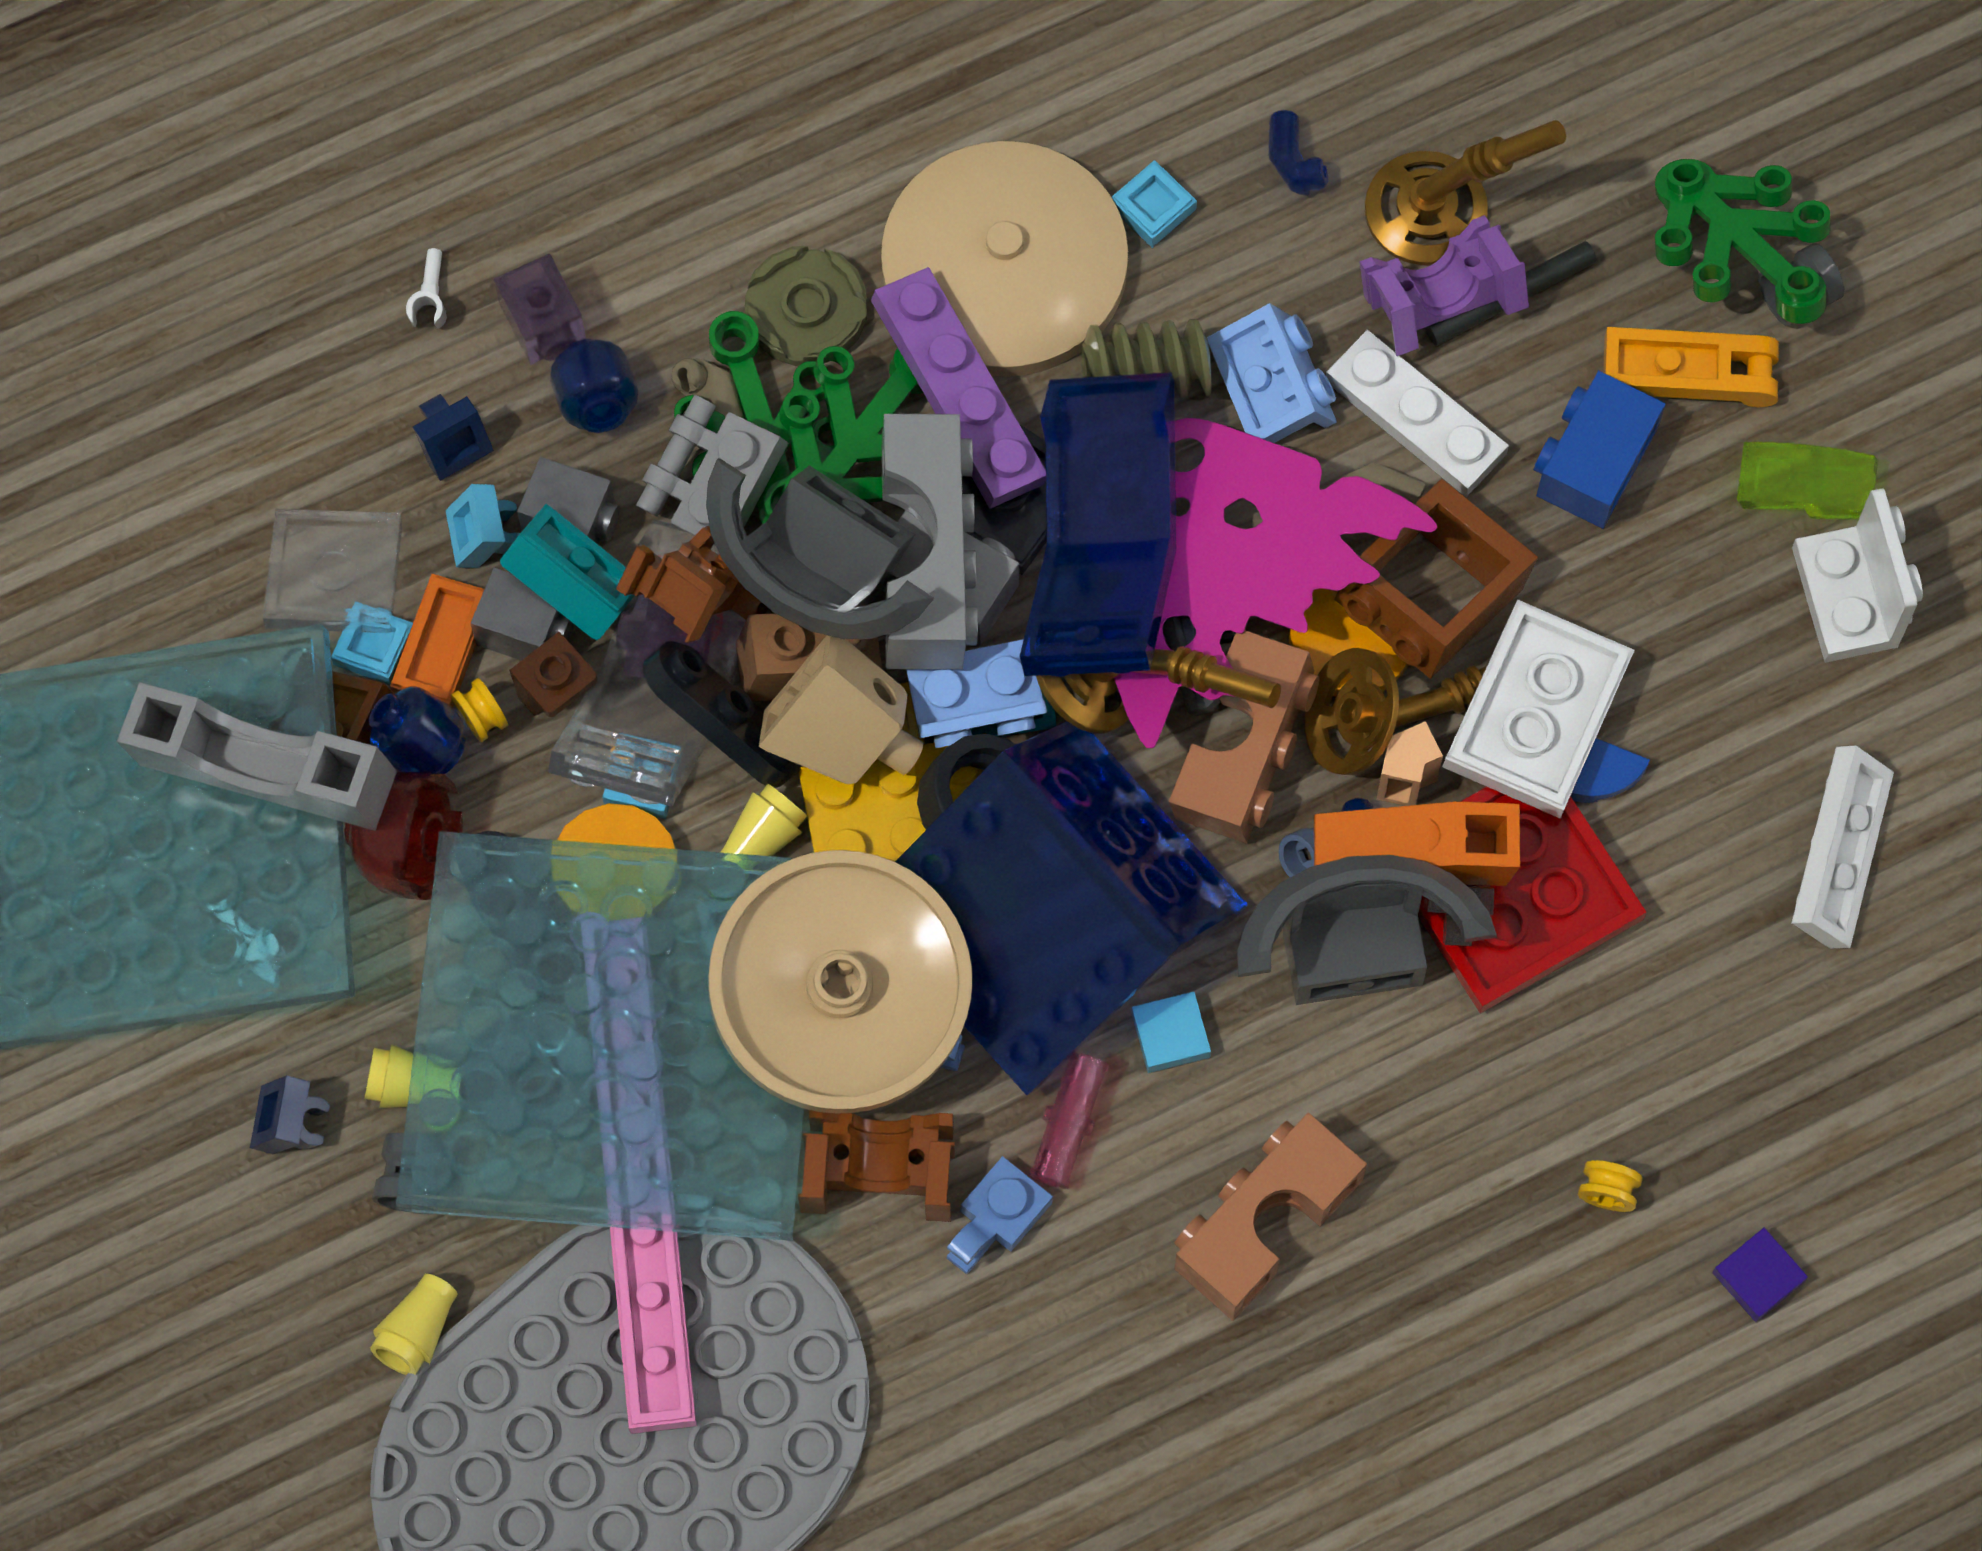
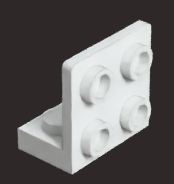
M1884 488L1870 491L1855 527L1797 538L1793 543V554L1825 663L1898 648L1908 624L1912 623V615L1917 607V602L1922 601L1923 590L1918 569L1914 564H1906L1901 547L1906 537L1902 514L1897 506H1889Z

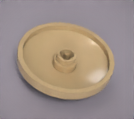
M1014 141L985 142L967 146L939 158L917 174L904 188L889 214L884 229L881 254L883 282L885 286L929 267L991 376L1010 377L1028 375L1056 367L1081 353V346L1084 343L1090 325H1097L1101 332L1105 330L1121 302L1125 289L1128 266L1127 236L1121 215L1110 194L1087 169L1076 161L1059 152L1035 144Z
M848 850L822 851L799 856L777 865L751 883L736 899L723 919L714 940L708 976L709 1001L716 1029L725 1048L740 1069L758 1086L771 1095L800 1108L835 1114L856 1113L883 1107L904 1098L928 1081L944 1064L961 1035L968 1015L972 992V967L966 940L956 917L941 896L921 877L900 864L877 855Z

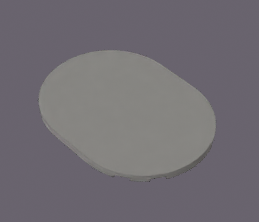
M675 1202L697 1426L631 1434L628 1425L609 1214L606 1213L584 1222L563 1234L543 1249L446 1332L437 1343L430 1365L424 1361L416 1375L412 1373L406 1375L389 1405L390 1410L383 1423L373 1455L370 1497L379 1550H799L822 1527L838 1506L854 1476L867 1435L870 1412V1383L867 1361L860 1332L848 1304L836 1284L821 1265L801 1246L777 1229L756 1218H747L734 1212L710 1207L709 1204Z

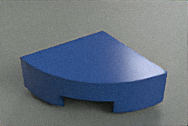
M1596 738L1570 796L1574 801L1581 803H1594L1600 799L1616 796L1631 789L1639 782L1650 760Z

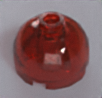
M397 772L375 831L345 823V840L350 846L351 855L360 875L382 893L400 898L434 900L439 894L431 890L435 887L437 881L449 882L456 869L457 857L462 844L463 815L461 811L451 810L450 799L447 793L458 794L455 784L445 774Z

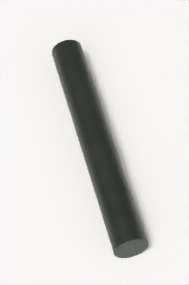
M1583 241L1526 271L1528 298L1596 263L1597 258L1591 245L1587 241ZM1497 300L1427 326L1425 330L1431 342L1438 346L1504 310Z

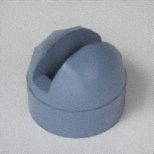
M1314 828L1300 829L1285 836L1280 842L1279 860L1289 877L1314 866ZM1307 848L1312 859L1306 860L1302 849Z

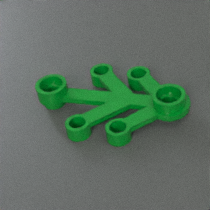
M1680 159L1670 162L1660 169L1655 178V192L1658 199L1668 210L1665 226L1661 227L1655 234V255L1658 261L1667 266H1680L1688 262L1693 254L1692 233L1690 231L1693 215L1699 214L1710 225L1703 262L1699 263L1693 270V291L1698 299L1705 302H1718L1729 295L1731 291V274L1728 266L1733 246L1775 286L1776 311L1781 318L1791 323L1805 324L1813 322L1822 316L1826 309V285L1823 278L1810 267H1793L1760 235L1797 237L1799 240L1807 243L1822 241L1830 233L1829 208L1822 202L1809 200L1798 204L1793 212L1730 208L1721 200H1757L1766 207L1782 206L1792 196V176L1786 168L1778 165L1765 166L1757 171L1755 177L1718 175L1714 173L1708 164L1702 161ZM1774 184H1775V185H1779V187H1776V188L1766 187V186H1768V185H1774ZM1807 220H1817V221H1819V222H1817V223H1806L1805 221H1807ZM1671 243L1681 244L1680 246H1677V247H1669V246H1666V245L1671 244ZM1708 279H1717V280H1719L1718 282H1715V283H1707V282H1704V281H1706V280H1708Z
M729 311L716 317L710 326V351L717 361L729 366L746 420L780 436L789 443L755 506L758 508L759 519L763 525L782 496L785 482L791 474L785 456L791 443L788 429L780 422L779 412L775 420H773L753 360L759 347L758 327L749 315L739 311ZM729 337H739L745 342V346L739 351H729L723 346V342ZM816 361L804 362L794 372L793 388L791 391L806 390L812 393L818 402H821L825 399L822 385L815 390H809L800 383L805 376L814 375L813 369ZM694 395L685 396L677 402L674 408V419L677 414L682 415L686 411ZM801 405L789 407L792 414L796 417L805 418L808 414V411ZM714 410L705 428L718 433L725 415ZM829 416L821 418L813 426L822 463L835 448V445H825L819 440L821 433L831 430ZM707 451L695 458L692 465L693 478Z
M829 346L820 352L814 365L813 373L817 382L823 386L835 448L823 463L821 462L813 431V425L820 412L817 398L806 390H794L785 396L779 410V419L782 425L788 429L796 470L788 476L783 492L790 480L810 465L867 503L884 501L882 498V476L844 477L855 463L882 460V434H879V432L883 429L884 414H894L910 393H923L898 347L889 365L890 378L857 420L848 382L854 370L852 355L846 349L839 346ZM828 361L836 362L843 368L844 372L833 374L825 368L824 363ZM801 405L808 411L809 416L806 418L796 417L792 414L789 407Z

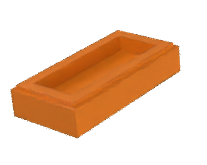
M431 574L390 684V689L395 695L452 712L454 702L451 694L460 690L476 647L470 623L484 592L483 588Z

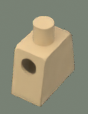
M826 635L764 710L759 747L842 783L852 784L859 781L876 759L905 775L917 762L923 749V742L902 730L908 696L905 689L847 639Z

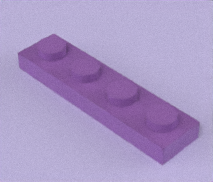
M927 267L876 289L871 302L935 414H960L961 438H972L973 442L972 479L988 507L991 509L1044 485L1048 477L1047 471L930 268Z

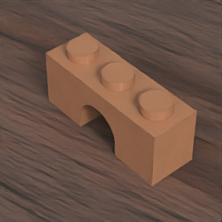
M1244 630L1242 634L1235 633L1226 657L1233 669L1280 684L1281 695L1279 701L1274 708H1269L1238 697L1221 696L1219 699L1222 705L1242 711L1253 719L1251 732L1242 744L1227 751H1213L1191 744L1169 799V804L1176 820L1247 844L1253 827L1262 828L1268 819L1274 800V792L1268 790L1276 768L1285 770L1289 765L1297 741V734L1292 733L1291 730L1299 710L1304 712L1310 710L1317 694L1320 678L1314 675L1315 670L1308 651Z
M1309 1112L1296 1126H1293L1289 1121H1285L1278 1127L1262 1148V1151L1268 1156L1252 1173L1244 1167L1241 1168L1219 1193L1218 1197L1224 1203L1208 1220L1201 1214L1196 1216L1180 1233L1174 1243L1180 1249L1176 1254L1174 1269L1232 1321L1274 1278L1278 1270L1280 1258L1260 1241L1255 1232L1254 1223L1257 1218L1270 1208L1290 1206L1305 1213L1321 1227L1364 1179L1367 1163Z

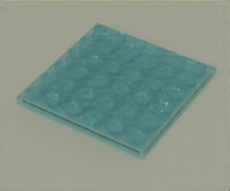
M323 624L0 674V1049L355 997L343 822L140 766L117 742L139 682L199 698L223 713L275 732L295 736H312L317 731L336 735L329 631Z
M439 831L396 1199L398 1211L793 1241L804 1108L792 1105L771 1095L751 1080L735 1063L716 1029L711 1013L708 990L712 948L719 927L728 910L751 883L777 865L793 858Z

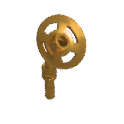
M1554 120L1505 140L1495 136L1487 141L1485 140L1477 145L1466 148L1463 152V157L1460 159L1435 151L1410 152L1394 158L1376 173L1367 190L1365 217L1372 236L1385 251L1404 262L1424 266L1436 263L1446 252L1449 241L1436 245H1421L1405 240L1408 234L1421 238H1435L1446 234L1449 240V238L1460 235L1473 219L1484 215L1487 218L1488 203L1486 192L1481 182L1510 171L1514 162L1565 143L1566 131L1564 126L1559 121ZM1420 164L1443 167L1441 170L1433 168H1420L1410 172L1406 170L1408 167ZM1386 185L1399 189L1396 200L1399 216L1389 223L1386 222L1381 208V197ZM1467 186L1473 205L1472 215L1468 224L1455 216L1458 208L1456 189Z
M1067 614L1053 618L1040 628L1033 644L1032 659L1034 672L1044 696L1062 718L1073 726L1090 733H1109L1122 726L1129 719L1123 702L1115 711L1105 713L1104 698L1110 696L1118 689L1114 677L1120 671L1168 675L1170 682L1178 685L1182 684V686L1190 689L1194 688L1199 692L1205 693L1211 688L1269 708L1276 706L1281 695L1280 684L1219 665L1215 656L1204 655L1203 652L1196 650L1191 651L1190 648L1180 646L1174 651L1104 643L1102 627L1090 619L1078 615ZM1075 628L1081 636V639L1074 642L1068 650L1056 646L1057 640L1064 630ZM1058 670H1062L1063 675L1069 686L1080 698L1084 700L1083 704H1081L1066 688L1059 675Z
M1363 648L1344 650L1332 657L1317 675L1320 678L1317 694L1310 710L1305 712V733L1309 749L1318 764L1329 772L1340 775H1354L1363 772L1383 754L1392 738L1395 727L1451 710L1457 714L1464 712V704L1469 707L1487 666L1478 669L1472 665L1466 669L1467 675L1460 671L1454 674V681L1449 677L1441 681L1442 687L1399 700L1395 675L1382 656L1374 651ZM1372 668L1378 672L1384 681L1388 694L1386 698L1382 690L1377 685L1372 684ZM1351 672L1353 678L1342 686L1335 698L1333 707L1329 706L1338 684ZM1338 727L1342 738L1347 743L1352 744L1345 758L1340 756L1334 749L1328 730Z

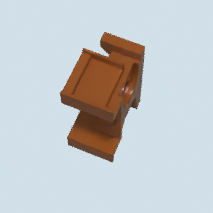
M710 526L703 527L689 542L682 543L679 550L664 554L663 558L657 556L654 551L644 544L637 546L616 587L625 596L630 594L635 596L644 595L645 598H649L675 617L673 624L688 634L685 640L686 643L701 638L712 615L732 609L747 620L749 615L765 614L768 609L766 605L742 586L723 562L720 554L718 555L711 550L714 540L710 532Z
M809 1110L810 1131L822 1132V1134L803 1133L805 1148L802 1194H798L801 1213L826 1214L827 1190L925 1196L926 1221L951 1222V1204L947 1203L950 1158L955 1159V1142L939 1141V1139L953 1140L954 1118L952 1113H936L925 1116L911 1115L904 1120L880 1121L863 1118L854 1113L835 1114ZM839 1152H845L848 1154V1157L839 1160L835 1158V1155ZM918 1156L923 1159V1162L920 1164H913L910 1162L911 1158Z

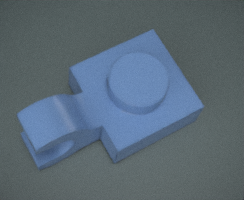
M1002 1156L961 1204L960 1212L969 1218L971 1222L963 1227L947 1246L950 1253L946 1258L965 1274H968L995 1240L1012 1252L1052 1205L1053 1196Z

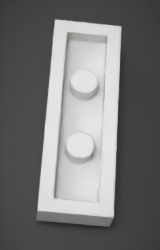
M1366 330L1326 372V377L1332 388L1465 497L1507 455L1509 445L1402 357L1396 356V353L1369 330Z
M1841 746L1835 749L1792 919V924L1830 949L1851 947L1894 774L1892 770L1858 746Z

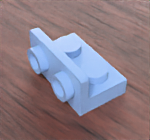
M1269 303L1207 337L1208 344L1245 433L1275 443L1313 422L1324 428L1337 423L1330 406L1336 400L1334 390L1323 371L1319 368L1315 369L1307 351L1313 347L1312 338L1298 315L1294 314L1291 316Z
M1031 638L967 650L964 655L963 669H906L919 738L933 736L935 748L950 746L964 736L972 735L971 728L996 723L998 736L1036 728L1033 716L1047 713L1034 672Z

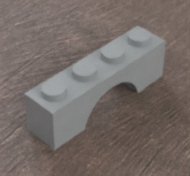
M884 414L881 444L882 498L884 501L897 505L914 515L927 530L933 544V549L929 556L919 567L903 577L887 582L886 599L893 596L907 580L934 597V600L919 618L900 630L885 635L886 669H963L965 646L977 645L978 637L977 607H965V589H975L976 552L975 550H964L963 532H974V494H962V476L972 477V438H961L960 414Z
M139 682L117 739L120 746L140 766L374 831L377 828L397 770L376 746L317 731L312 736H295L275 732L223 713L199 698Z

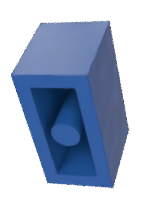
M1598 370L1588 390L1577 386L1562 415V420L1569 423L1560 441L1551 436L1548 438L1535 463L1533 470L1542 474L1536 496L1604 529L1659 428L1666 403Z

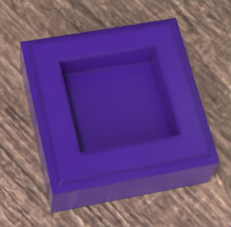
M1765 1227L1716 1266L1712 1272L1755 1322L1759 1321L1799 1288L1808 1278Z

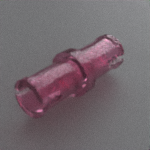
M1076 1052L1069 1053L1067 1058L1068 1064L1054 1105H1046L1042 1119L1047 1123L1033 1167L1030 1168L1028 1174L1029 1177L1038 1182L1056 1188L1058 1186L1062 1189H1068L1069 1179L1084 1136L1092 1134L1095 1121L1090 1117L1104 1075L1109 1068V1065L1100 1059L1082 1053L1079 1055Z

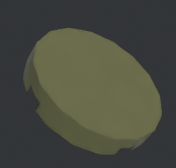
M792 246L770 255L753 272L745 295V314L749 315L758 327L759 347L773 359L793 366H799L807 361H816L820 352L829 346H839L848 351L859 340L867 321L866 288L857 269L839 253L825 248L823 252L817 249L809 250L808 246Z

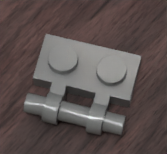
M697 395L693 396L684 415L677 414L668 430L673 436L657 466L650 464L642 479L647 485L636 506L658 517L669 496L681 501L670 523L695 536L703 527L709 526L706 509L707 486L716 460L720 458L746 475L741 485L739 498L744 528L789 443L780 436L731 412H728L718 433L705 428L716 406ZM696 446L707 451L690 484L680 479L679 476Z

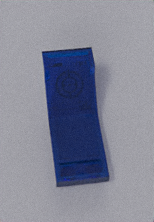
M1168 372L1049 380L1040 415L1046 441L1047 546L1019 656L1024 676L1051 675L1060 677L1069 674L1108 672L1125 674L1133 671H1150L1176 553L1173 374Z

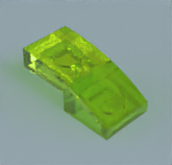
M1744 442L1737 500L1743 509H1805L1810 519H1859L1870 491L1875 490L1878 460L1874 455L1831 447L1777 442Z

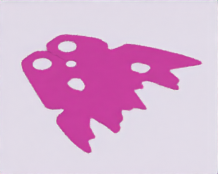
M1198 418L1179 419L1168 425L1145 444L1149 460V470L1143 486L1139 489L1142 494V504L1139 510L1163 508V530L1133 532V515L1124 519L1112 518L1104 509V501L1091 495L1087 489L1083 495L1081 505L1083 528L1130 525V528L1083 530L1086 552L1092 567L1098 569L1099 573L1104 577H1117L1125 580L1115 597L1100 613L1104 643L1171 650L1164 638L1163 625L1170 617L1187 616L1196 629V635L1193 641L1185 647L1190 648L1191 651L1203 652L1204 655L1215 656L1219 665L1232 668L1220 644L1222 634L1225 631L1242 634L1250 616H1257L1297 632L1306 633L1308 631V624L1304 617V612L1313 603V590L1321 588L1342 590L1353 582L1367 584L1379 578L1380 573L1378 570L1360 559L1353 549L1341 539V535L1366 532L1388 540H1396L1403 528L1424 532H1433L1437 529V524L1418 506L1383 486L1363 477L1353 476L1343 477L1326 489L1320 490L1322 469L1316 458L1225 425ZM1188 438L1202 443L1205 449V456L1195 469L1188 472H1177L1168 466L1166 455L1174 443ZM1121 463L1117 465L1116 470L1110 469L1100 478L1107 483L1116 484L1126 479L1130 470L1124 467L1127 463ZM1134 464L1131 477L1120 486L1136 485L1138 487L1140 485L1137 483L1138 480H1143L1140 476L1145 474L1142 472V469H1145L1142 464ZM1098 479L1089 486L1090 489L1095 488L1094 493L1099 491V496L1103 493L1104 498L1111 492L1110 486L1102 484ZM1177 498H1185L1190 503L1188 512L1182 516H1173L1169 512V505ZM1244 498L1257 507L1263 521L1253 528H1239L1225 522L1224 510L1238 499ZM1162 510L1137 511L1135 513V530H1137V522L1140 521L1141 529H1143V516H1147V529H1149V512H1154V529H1156V521L1160 520V528H1162ZM1120 671L1114 679L1126 714L1140 741L1146 748L1152 749L1158 742L1178 688L1182 684L1178 685L1170 682L1168 675ZM1194 688L1191 689L1208 700H1216L1223 695L1232 696L1211 688L1205 693L1196 691Z

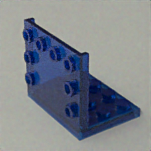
M1069 722L1062 723L1004 750L895 861L926 881L947 903L956 917L966 940L972 967L971 1001L964 1026L1026 1095L1036 1091L1171 957L1232 922L1248 906V903L1093 733L1073 726Z

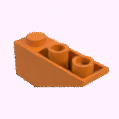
M1444 802L1315 814L1314 866L1348 856L1394 855L1426 861L1452 873L1465 885L1506 886L1520 868L1519 804Z

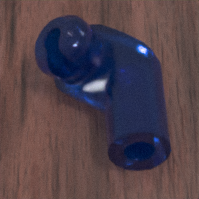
M1288 110L1274 112L1269 119L1268 156L1270 161L1292 192L1308 196L1310 190H1322L1328 183L1327 167L1323 165V160L1319 157L1314 156L1307 160L1303 159L1299 150L1300 120L1298 115Z

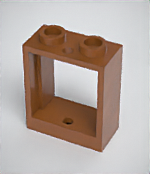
M1443 479L1437 482L1415 503L1437 524L1435 531L1424 532L1403 528L1396 540L1379 537L1359 558L1379 572L1420 533L1485 587L1444 627L1381 575L1371 583H1350L1344 589L1338 590L1334 599L1344 607L1352 620L1371 629L1392 647L1395 654L1403 662L1415 666L1430 679L1523 590L1538 559V556Z

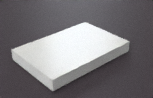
M1517 599L1442 767L1561 818L1634 650Z

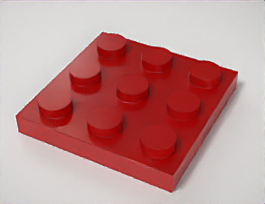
M1487 786L1460 802L1519 804L1520 868L1506 886L1466 885L1474 891L1489 911L1497 938L1464 942L1461 930L1453 918L1424 896H1422L1418 917L1480 1014L1643 921L1647 913L1571 796L1561 818H1558Z

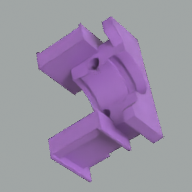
M1485 215L1473 219L1460 235L1449 238V245L1444 255L1429 267L1410 270L1403 267L1398 258L1386 262L1370 257L1360 261L1364 297L1369 304L1371 303L1372 310L1382 307L1391 321L1396 356L1419 348L1417 330L1498 300L1506 315H1510L1529 307L1525 263L1519 262L1501 234L1500 224L1490 228V222Z

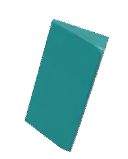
M547 504L541 508L500 559L502 567L595 640L600 639L635 596L634 594L625 596L616 589L626 567Z

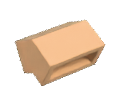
M1426 721L1392 735L1386 750L1376 800L1405 806L1416 805L1419 789L1437 782L1443 755Z

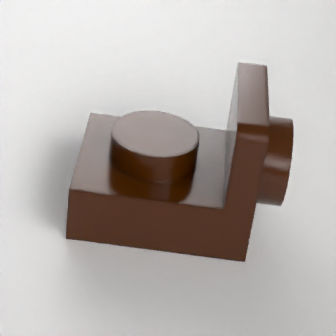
M557 632L509 670L518 699L534 716L540 711H543L548 717L556 716L598 681L596 672L560 632Z

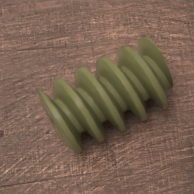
M1189 319L1181 338L1174 322L1171 320L1163 322L1158 339H1155L1147 322H1140L1138 324L1133 340H1130L1122 323L1114 324L1108 342H1105L1102 332L1097 325L1089 326L1084 343L1081 346L1082 386L1085 405H1089L1095 386H1100L1107 404L1114 403L1119 385H1125L1132 402H1138L1144 383H1150L1157 401L1164 399L1169 382H1175L1181 398L1188 399L1194 380L1200 381L1206 397H1210L1211 363L1207 337L1197 319Z

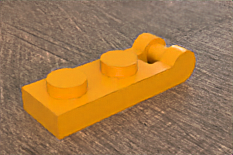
M1607 327L1603 373L1652 397L1739 401L1750 407H1768L1778 402V381L1772 378V366L1779 361V341L1773 337ZM1731 361H1741L1747 365V375L1731 374Z

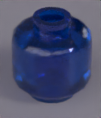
M598 339L576 341L560 353L551 366L550 382L559 410L566 422L578 429L594 433L611 431L624 423L637 404L638 387L628 358L621 347L610 341Z
M411 686L401 689L394 695L387 694L375 704L369 717V724L372 727L370 745L378 747L396 770L411 779L421 781L433 776H443L457 764L463 754L466 738L463 734L464 725L457 710L423 688Z

